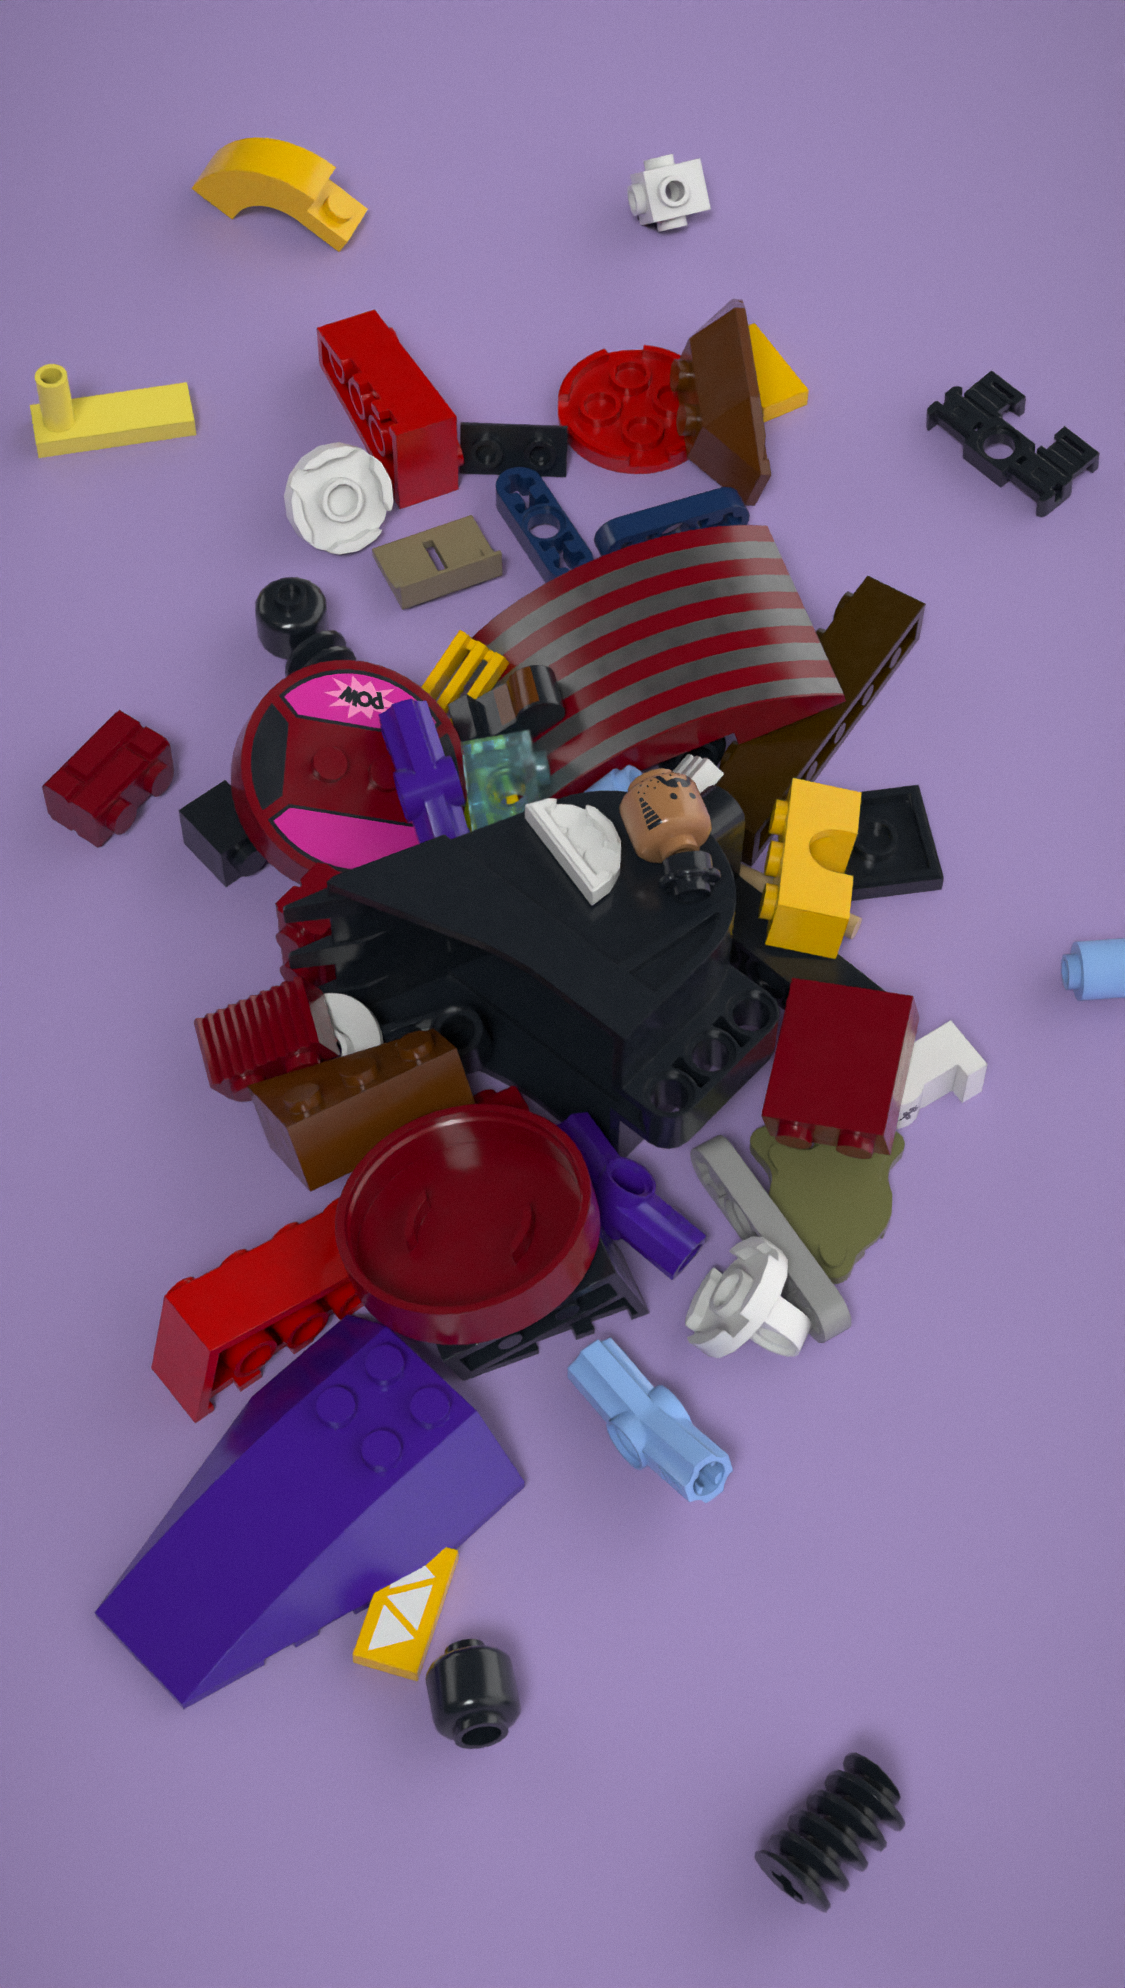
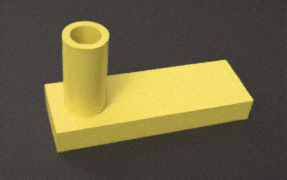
M47 364L40 367L35 373L39 404L30 405L38 458L196 435L195 420L187 382L72 399L67 372L62 366Z

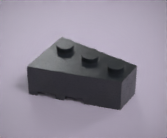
M600 1225V1236L596 1253L585 1276L575 1290L548 1315L534 1324L502 1338L474 1344H436L443 1362L465 1381L539 1354L536 1342L572 1330L575 1339L578 1340L595 1334L593 1321L626 1309L631 1320L650 1314L621 1250Z

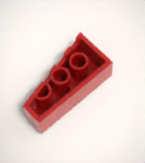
M375 309L317 327L319 365L366 450L383 464L391 479L393 498L399 509L459 490L458 467L464 464L461 446L457 440V416L399 342L394 329L386 325Z
M340 1197L332 1201L322 1213L301 1224L299 1222H292L285 1225L267 1242L249 1251L247 1249H240L232 1253L219 1267L198 1278L187 1277L180 1280L164 1295L151 1369L195 1424L214 1411V1405L210 1399L226 1387L234 1383L240 1392L262 1378L259 1369L275 1353L287 1346L293 1354H296L314 1341V1338L325 1327L331 1314L334 1313L342 1320L347 1314L352 1315L364 1306L352 1286L336 1243L335 1216Z

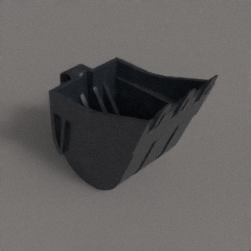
M624 791L583 792L559 798L556 804L574 805L585 810L586 805L595 807L613 823L621 839L620 875L610 893L593 906H591L527 822L524 811L453 839L448 838L446 835H441L337 874L327 881V888L283 907L285 923L330 919L331 935L291 951L288 954L291 969L334 964L336 979L317 987L322 990L323 994L339 993L360 1001L373 1013L380 1026L398 1020L418 1017L445 1008L448 1005L461 1004L471 1007L481 1018L492 1039L493 1052L489 1062L479 1071L508 1086H516L520 1093L532 1099L561 1123L571 1114L588 1112L620 1157H627L643 1140L658 1148L665 1149L680 1147L688 1142L769 1061L775 1050L780 1013L777 1001L770 993L729 964L736 911V886L729 861L718 842L709 834L707 841L699 848V851L707 852L711 855L713 868L721 872V880L711 888V896L703 901L691 904L674 902L673 896L664 894L658 886L659 879L663 877L661 864L647 862L638 857L634 851L620 815L619 807L624 795L627 793ZM751 1025L759 1028V1030L750 1031L739 1026ZM460 1030L450 1038L449 1042L457 1049H462L471 1043L475 1032ZM712 1065L720 1068V1070L709 1071ZM676 1107L680 1109L679 1111L672 1112Z

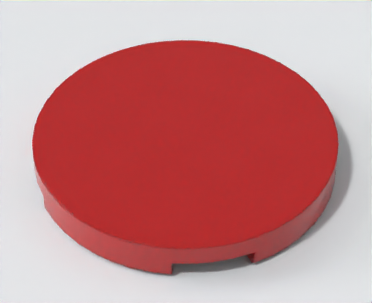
M644 345L643 350H622L608 353L606 349H602L579 361L565 376L558 393V424L560 426H568L569 446L582 458L598 467L626 474L661 472L688 461L684 436H679L676 427L679 408L678 394L673 392L670 387L671 365L681 355L664 348Z

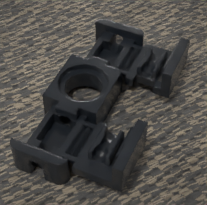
M992 370L964 392V397H962L963 388L954 386L945 393L943 404L935 401L927 408L926 428L928 431L937 424L963 443V459L997 486L1002 488L1011 481L1037 501L1036 516L1038 517L1047 516L1070 497L1073 479L1085 469L1094 473L1098 469L1100 453L1065 426L1054 434V440L1056 441L1047 449L1041 445L1037 448V453H1035L1036 444L1006 422L1002 415L1003 412L1007 413L1008 411L1016 414L1018 417L1024 414L1026 396ZM1001 443L1009 446L1013 453L1007 458L995 459L988 456L984 450L992 444Z

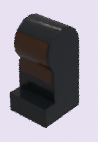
M545 665L523 667L510 675L505 684L498 685L477 699L465 694L448 704L453 726L458 733L463 749L490 766L495 765L497 760L504 759L516 752L539 734L562 721L565 716V708L555 672Z

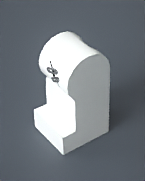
M951 1020L914 1042L896 1129L909 1126L916 1120L921 1108L951 1091L954 1092L962 1103L982 1092L988 1064Z

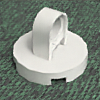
M340 442L318 446L301 457L289 474L284 493L286 517L295 533L311 546L338 555L359 551L376 540L382 532L379 527L385 520L387 510L391 512L394 502L392 482L383 464L362 448Z
M751 1236L737 1243L729 1250L737 1259L730 1264L723 1274L713 1267L705 1276L692 1299L686 1315L685 1325L695 1332L687 1337V1340L707 1356L721 1358L735 1352L749 1339L775 1354L795 1357L799 1355L812 1323L802 1311L780 1296L788 1271V1259L783 1251L764 1237Z

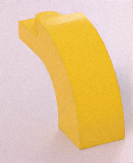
M244 138L226 144L213 155L191 188L231 219L241 210L251 206H265L280 210L299 221L338 252L349 241L368 210L329 179L336 168L331 163L300 146L271 138Z

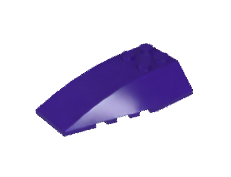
M347 1314L250 1398L99 1605L95 1615L183 1709H186L265 1665L264 1659L291 1644L298 1647L319 1635L318 1630L351 1611L356 1615L369 1608L375 1592L424 1567L446 1547L456 1550L525 1487V1481L477 1410L387 1326Z

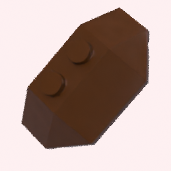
M731 299L688 339L680 358L675 359L671 365L670 387L673 392L678 394L679 408L676 427L679 436H684L687 458L722 487L736 489L745 505L755 506L771 477V469L765 446L766 434L746 308L742 299Z

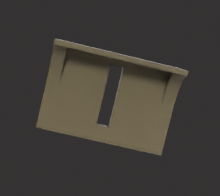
M472 515L372 548V556L402 610L503 575L502 552L500 550L493 551ZM427 548H434L445 569L437 570L426 550Z

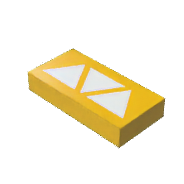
M446 1547L424 1567L373 1594L352 1654L353 1663L418 1682L459 1560L458 1550Z

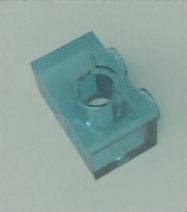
M529 730L460 742L472 831L524 812L526 804L543 800L541 786L551 784L550 769L546 750L535 751ZM511 795L523 796L513 804L501 803L503 799Z

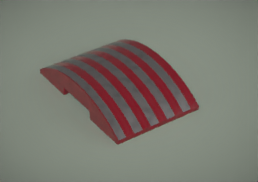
M731 525L689 530L654 538L606 554L578 566L530 592L494 617L472 637L475 641L486 645L491 651H496L504 656L509 662L493 688L502 683L505 684L509 676L515 671L531 665L550 667L555 672L565 708L563 720L506 757L509 762L521 812L525 811L526 804L547 798L559 799L568 795L583 793L613 769L621 771L627 765H632L641 771L734 733L738 744H742L846 702L843 691L770 530L765 525ZM468 651V653L466 654V656L464 657V659L462 660V663H463V661L465 660V658L467 657V655L470 653L469 651ZM484 660L481 661L469 679L471 687L487 665V662Z

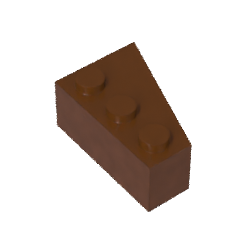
M434 1028L427 1031H415L391 1042L247 1085L270 1148L310 1192L353 1172L357 1164L378 1142L401 1126L435 1111L475 1104L457 1048Z

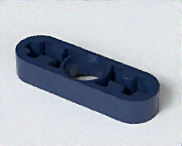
M514 467L499 475L496 480V508L545 583L570 571L569 569L572 570L594 560L592 552L542 477L536 471L525 467ZM520 495H529V508L526 510L525 502ZM548 524L554 526L559 532L550 538H539L534 536L530 530L536 525ZM562 552H563V560H564V562L566 563V565L568 566V568H567V567H561V568H560V556H559V554H561Z
M721 487L613 518L597 530L594 536V544L600 556H604L634 544L684 531L716 526L747 525L750 514L736 489ZM682 523V524H681L679 527H677L676 529H674V530H672V531H670V532H668V533L662 534V533H663L665 530H667L668 528H670V527H672V526H674V525H676V524Z

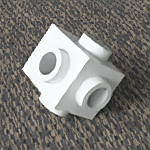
M673 154L644 160L645 171L630 174L632 185H629L627 188V197L631 212L634 216H639L640 225L656 222L658 232L688 225L686 215L711 209L700 158L675 164Z

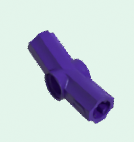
M411 698L392 704L389 709L379 714V723L388 754L391 756L395 768L393 778L400 804L407 822H412L418 844L441 835H446L448 838L453 839L469 833L470 830L467 827L462 807H465V799L458 773L451 756H445L427 701H414Z
M588 1112L571 1114L565 1121L556 1126L571 1138L585 1160L596 1194L602 1228L612 1240L618 1241L623 1239L671 1280L675 1279L700 1251L706 1242V1235L655 1194L656 1182L652 1174L638 1162L626 1157H620Z

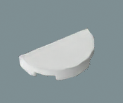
M547 798L526 804L525 819L591 906L610 893L620 875L621 839L613 823L599 810L590 805H586L585 810L574 805L556 804V798Z

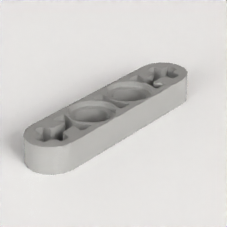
M717 1135L693 1148L690 1152V1157L698 1179L743 1241L751 1236L764 1237L785 1254L788 1259V1271L781 1295L810 1319L812 1325L809 1334L818 1343H824L851 1327V1316L841 1294L732 1144L722 1135Z

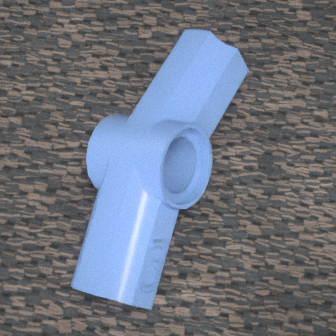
M611 1337L602 1341L598 1339L580 1352L576 1360L567 1368V1378L606 1422L609 1437L622 1457L636 1470H642L646 1466L650 1467L688 1502L702 1500L704 1503H708L724 1490V1483L733 1471L729 1455L692 1424L687 1411L677 1397L663 1385H657L654 1388Z

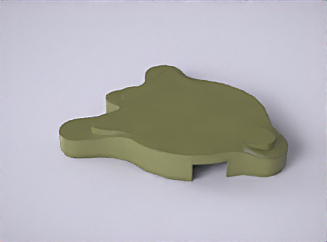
M766 1126L758 1128L750 1136L749 1150L768 1175L770 1198L831 1282L839 1284L846 1281L850 1277L854 1265L864 1257L865 1250L876 1243L879 1238L882 1239L889 1226L892 1214V1191L888 1176L891 1169L902 1158L905 1147L903 1136L897 1131L895 1132L891 1155L873 1153L872 1158L858 1159L837 1152L836 1146L814 1143V1146L809 1149L788 1147L778 1143L775 1140V1136H770Z

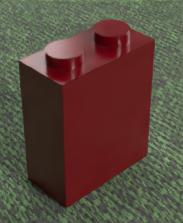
M792 978L761 1114L769 1135L775 1136V1140L778 1143L797 1149L811 1148L812 1143L836 1146L837 1152L858 1159L872 1158L873 1153L891 1155L919 1023V1014L914 996Z

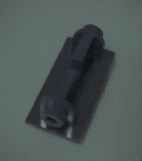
M460 423V446L464 458V464L460 466V474L500 475L510 468L525 467L536 471L540 476L566 477L568 426Z

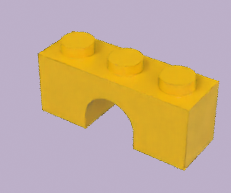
M793 778L786 801L775 800L769 825V834L778 835V842L770 841L764 866V875L773 877V884L765 883L758 918L768 920L765 945L836 959L850 918L853 876L842 873H845L858 834L862 792Z

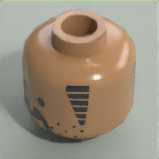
M654 769L635 778L630 783L628 792L624 795L619 807L623 824L635 853L638 857L650 863L661 864L664 859L674 854L686 851H699V848L707 841L712 830L710 816L696 783L688 776L674 773L670 769Z

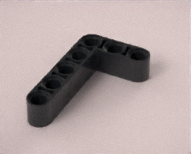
M711 785L704 789L700 795L710 816L712 826L710 834L724 851L731 866L736 886V911L729 964L770 993L777 1001L778 1006L784 1011L792 978L885 991L839 954H837L836 959L765 945L768 920L758 918L762 893L740 876L745 815L735 798L723 788Z

